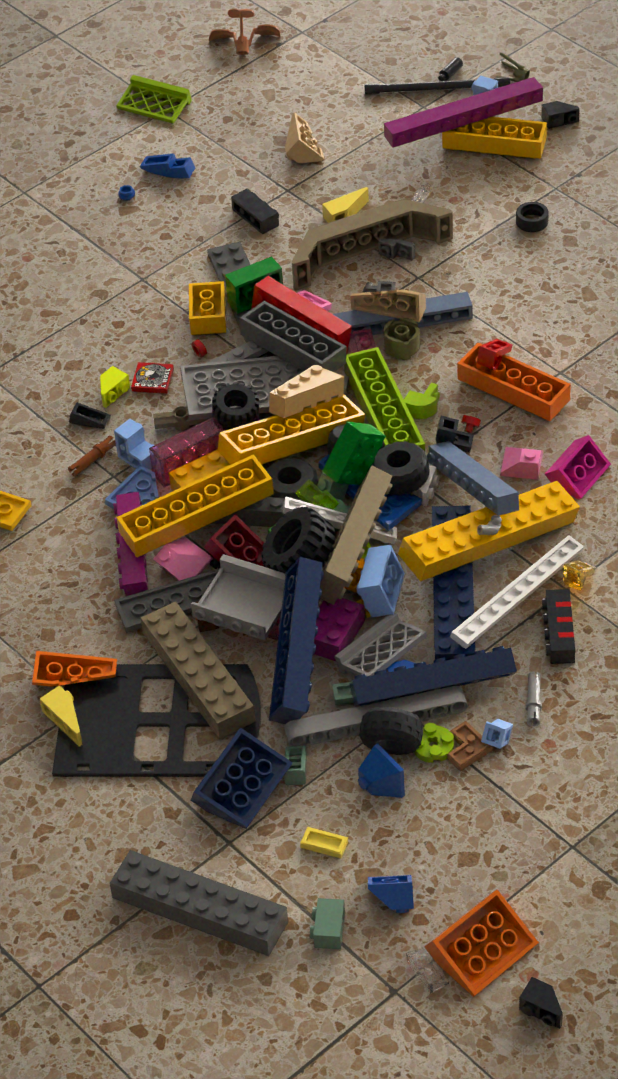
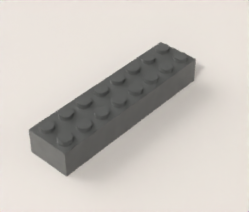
M132 850L128 852L110 881L112 898L266 956H270L288 924L286 906Z

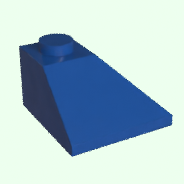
M377 743L358 768V783L363 790L366 789L371 795L402 798L405 796L404 769Z
M411 875L368 877V889L391 910H396V913H407L409 909H414Z

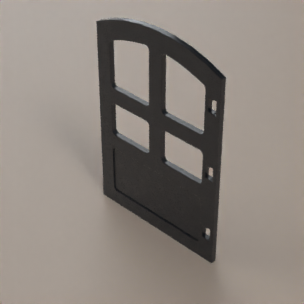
M117 664L115 677L64 685V690H68L74 698L73 705L83 745L79 747L58 728L52 771L53 777H205L208 773L206 767H212L216 762L183 760L186 728L210 727V725L200 712L187 711L189 696L165 664ZM223 664L254 706L256 722L242 729L258 739L261 723V705L255 678L248 664ZM143 680H174L172 709L170 712L139 711ZM139 727L170 728L167 758L165 761H134L136 734ZM78 767H89V770H78ZM142 767H154V770H142Z

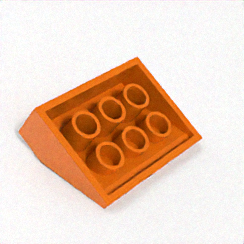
M496 889L424 947L435 962L474 997L539 942L498 889Z

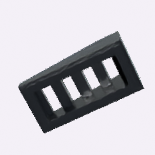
M77 402L70 414L69 423L104 429L111 415Z

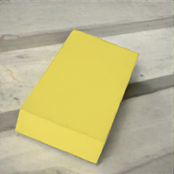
M307 827L300 842V848L342 858L348 844V837Z

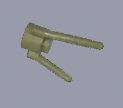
M500 52L502 57L512 63L502 61V64L514 70L513 76L515 78L510 77V81L519 82L529 78L530 70Z

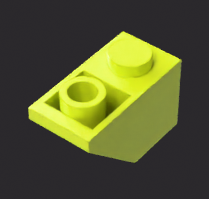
M114 366L100 375L103 407L106 408L130 389L129 375Z

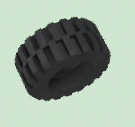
M294 508L293 511H289L284 517H281L278 523L271 528L270 534L266 536V542L263 543V551L261 552L262 562L266 568L285 574L299 557L322 562L323 565L328 561L329 554L333 551V544H335L336 539L333 525L312 508Z

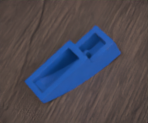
M172 153L146 156L140 168L160 176L190 178L195 170V165L191 157L176 159L175 154Z

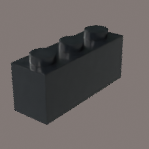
M248 188L231 196L232 210L261 234H265L279 226L277 210L270 207Z

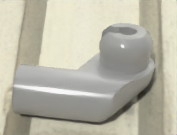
M493 515L487 525H479L477 527V533L479 535L497 534L502 525V518L498 515Z

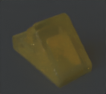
M580 560L564 564V584L581 591L586 577L594 575L596 567Z

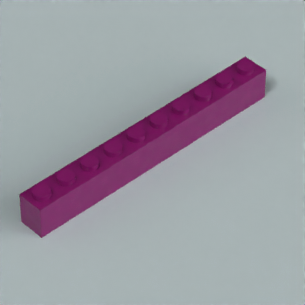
M535 77L386 122L384 123V137L394 148L543 101V87Z

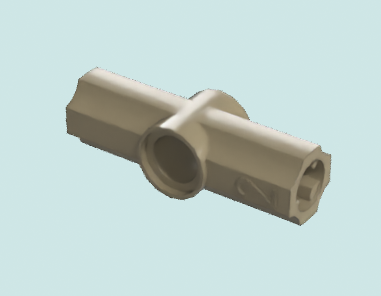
M184 406L176 407L173 412L153 414L155 429L175 427L179 431L189 429L191 425L210 423V418L189 420L187 407Z

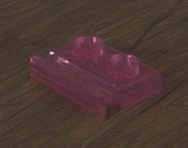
M371 329L353 331V334L350 335L348 347L350 354L376 348Z

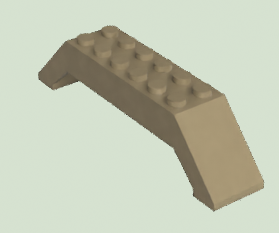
M401 199L311 228L307 231L292 260L293 288L297 291L311 286L312 278L321 267L378 249L379 239L406 240L415 237L435 241L437 244L453 239V212L450 209Z

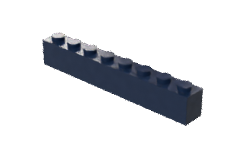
M504 646L493 648L492 652L485 653V650L473 652L472 656L466 657L465 654L453 656L452 660L446 661L445 658L434 660L432 664L426 665V662L416 663L413 668L406 669V666L394 668L393 672L386 673V670L374 672L373 676L367 677L366 674L354 676V679L349 683L354 706L358 707L447 687L463 686L512 676L517 672L512 649H505Z

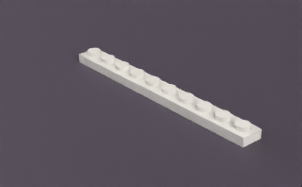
M568 535L454 629L450 637L463 648H468L580 554L584 546Z

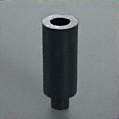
M455 57L439 72L438 79L440 81L450 79L463 66V61Z

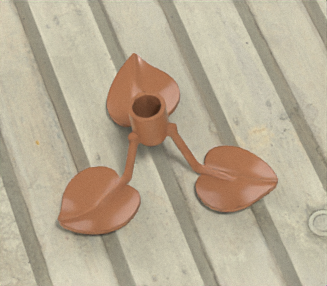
M251 9L228 10L229 17L240 18V37H238V40L235 32H231L228 29H215L210 32L208 41L220 38H233L236 53L238 55L249 54V46H251L254 34L280 37V30L275 25H258L257 28H253L248 40L247 37L243 36V18L253 17L254 11Z

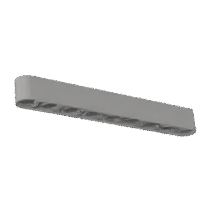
M452 686L292 720L286 723L284 730L289 746H309L359 735L362 716L372 708H399L412 712L421 721L462 713L468 708V704L460 686Z

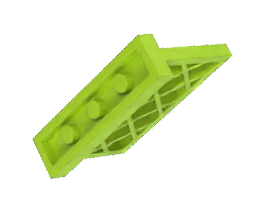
M132 75L130 78L131 84L116 107L120 110L174 124L185 105H189L192 99L189 89ZM132 90L139 92L133 95L130 94ZM147 94L153 95L152 97L146 99L144 97V95ZM142 96L143 100L134 103L133 99ZM160 98L168 99L162 102L158 101ZM130 100H131V102H132V104L123 105L124 102H127V101H130ZM156 100L157 104L148 106L147 103ZM179 102L180 104L173 106L172 103ZM143 104L146 105L145 108H142V109H138V108H137V107L140 106V105H143ZM170 104V108L162 110V106ZM157 108L160 109L159 112H156V113L151 112V110H154V109H157ZM174 112L172 117L165 116L167 113Z

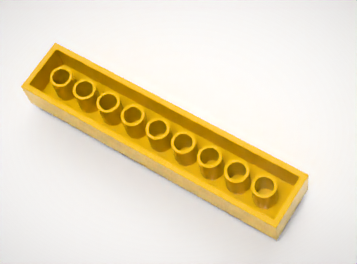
M554 481L520 494L519 511L499 515L502 518V525L495 535H479L477 533L479 525H487L491 517L497 515L485 507L404 537L398 555L421 582L574 522L580 506L558 481Z

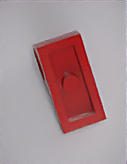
M494 339L483 344L479 348L477 363L486 368L496 370L501 363L502 356L511 352L513 345L500 339Z

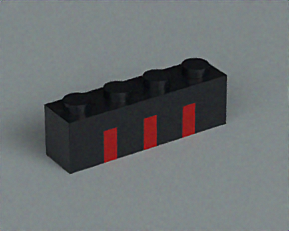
M570 589L546 590L545 598H542V610H546V613H543V625H547V628H544V638L549 641V644L545 646L546 656H550V664L575 663V640Z

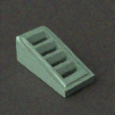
M286 747L285 758L293 762V764L284 775L285 784H306L307 747Z

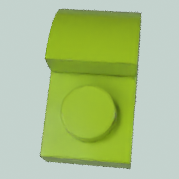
M431 382L424 394L412 390L408 392L404 401L412 418L426 419L436 414L437 402L440 397L438 384Z

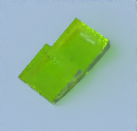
M310 479L295 492L304 502L333 510L339 504L327 490L322 492Z

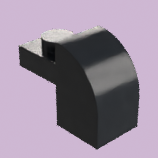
M441 415L436 432V444L449 441L460 450L470 453L474 435L457 431L459 420Z

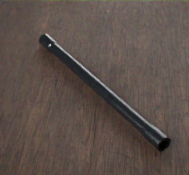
M510 77L494 78V80L498 81V87L510 84ZM476 80L364 84L365 94L472 88V84Z

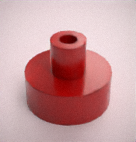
M463 415L461 423L466 425L465 432L472 433L473 427L479 428L481 422L480 419L468 415Z

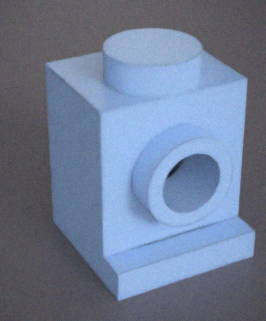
M500 719L492 723L486 722L481 742L501 749L509 743L513 724Z

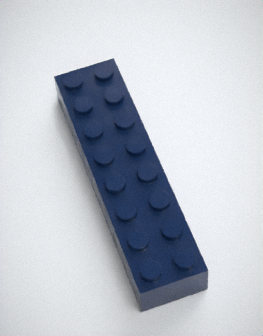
M299 557L286 571L269 721L286 725V723L292 720L301 719L309 710L308 694L312 688L310 675L314 669L312 656L316 650L314 638L318 632L316 619L320 613L318 601L322 595L320 582L324 576L322 562Z

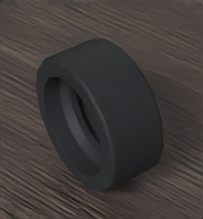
M526 202L517 208L516 224L521 230L539 232L548 225L549 211L544 204ZM537 215L540 216V218L527 219L524 218V216Z

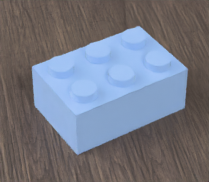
M391 545L369 548L364 559L365 563L363 570H361V577L357 584V593L361 595L365 609L369 611L371 617L394 614L405 573Z

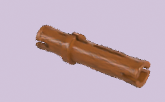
M108 436L100 444H95L91 451L69 466L68 471L70 473L76 469L71 475L76 477L98 458H103L107 451L116 446L115 440L111 442L113 437Z

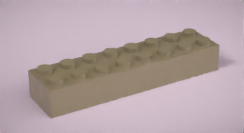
M374 466L370 467L360 484L335 540L333 551L329 554V559L322 570L324 571V576L320 582V589H322L320 599L334 605L337 598L342 599L346 591L344 587L348 588L353 579L351 573H355L359 565L357 560L360 561L365 551L362 546L366 547L370 539L368 533L371 534L376 525L373 521H377L382 511L379 507L382 508L387 499L384 495H388L392 484H390L392 475Z
M176 601L141 617L144 636L219 739L256 722L253 704Z

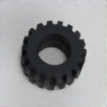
M233 382L231 385L227 383L225 387H219L212 399V417L214 422L217 423L219 428L223 427V430L226 431L258 421L259 396L257 392L252 390L251 386H245L244 383L237 384V382ZM231 406H240V407H242V408H241V409H231V408H229V407H231Z

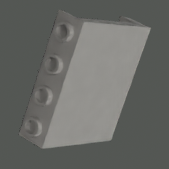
M223 554L220 558L221 568L198 603H191L192 616L198 620H204L235 632L250 635L253 638L266 640L281 615L285 573Z

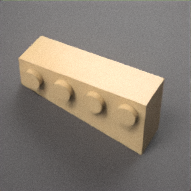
M313 365L270 392L269 412L286 418L302 412L304 407L313 408L317 406V402L324 401L326 403L331 401L333 396L342 397L344 394V376L324 369L319 365Z

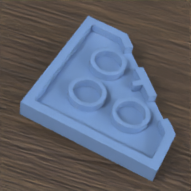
M140 465L105 498V505L114 509L113 503H117L116 495L139 492L142 505L159 498L155 472Z

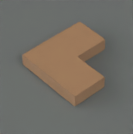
M467 721L450 730L454 735V740L460 746L449 752L447 759L459 771H462L493 750V746L481 742L482 735Z

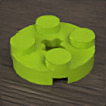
M427 723L423 727L421 746L414 753L424 762L433 763V760L439 759L440 762L447 759V754L454 750V735L442 726ZM430 742H437L438 745L433 744L430 746Z

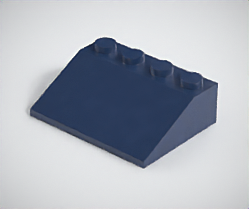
M240 728L195 789L191 801L208 813L247 829L293 762Z

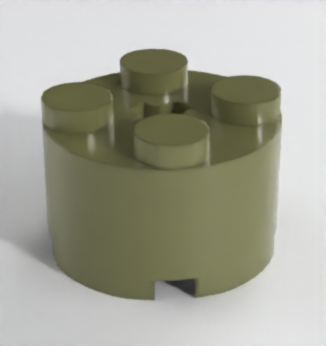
M400 318L399 321H394L393 319L387 322L384 326L385 353L402 360H409L411 356L416 354L420 349V330L418 324L409 318Z

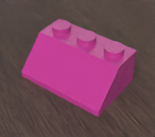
M587 435L574 440L549 468L545 476L551 483L558 481L570 496L581 499L611 463L592 438Z

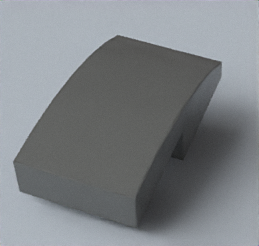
M399 239L378 240L380 255L391 259L400 256L413 260L416 257L415 243Z

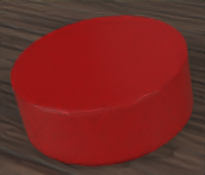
M199 339L192 342V349L198 357L202 358L207 354L204 344Z

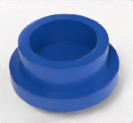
M124 185L119 189V198L130 200L135 196V190L130 185Z

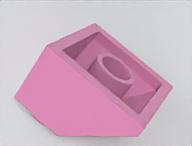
M506 447L500 476L538 480L543 450Z
M186 537L165 544L153 558L162 569L178 581L200 575L213 559Z

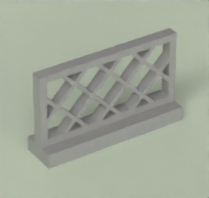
M394 613L386 616L335 655L339 671L343 674L351 672L355 675L366 674L367 677L373 676L374 672L388 668L428 635L426 631L399 620L398 614ZM417 635L416 637L408 638V636ZM404 637V639L394 641V639ZM403 646L400 649H394V647ZM390 648L389 651L380 652V650ZM388 657L386 660L379 661L380 658ZM375 660V662L365 663V661ZM374 668L369 673L365 672V670Z

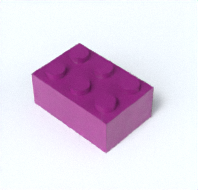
M337 598L334 605L326 601L322 602L319 616L316 619L318 632L314 638V644L316 645L315 655L336 661L335 655L353 642L365 622V607L363 604L345 598L341 600Z

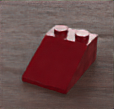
M234 515L204 546L219 562L224 554L265 567L261 557L264 542L237 515Z

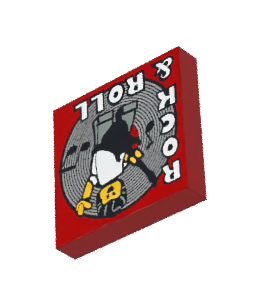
M138 362L131 390L133 392L167 394L174 365Z

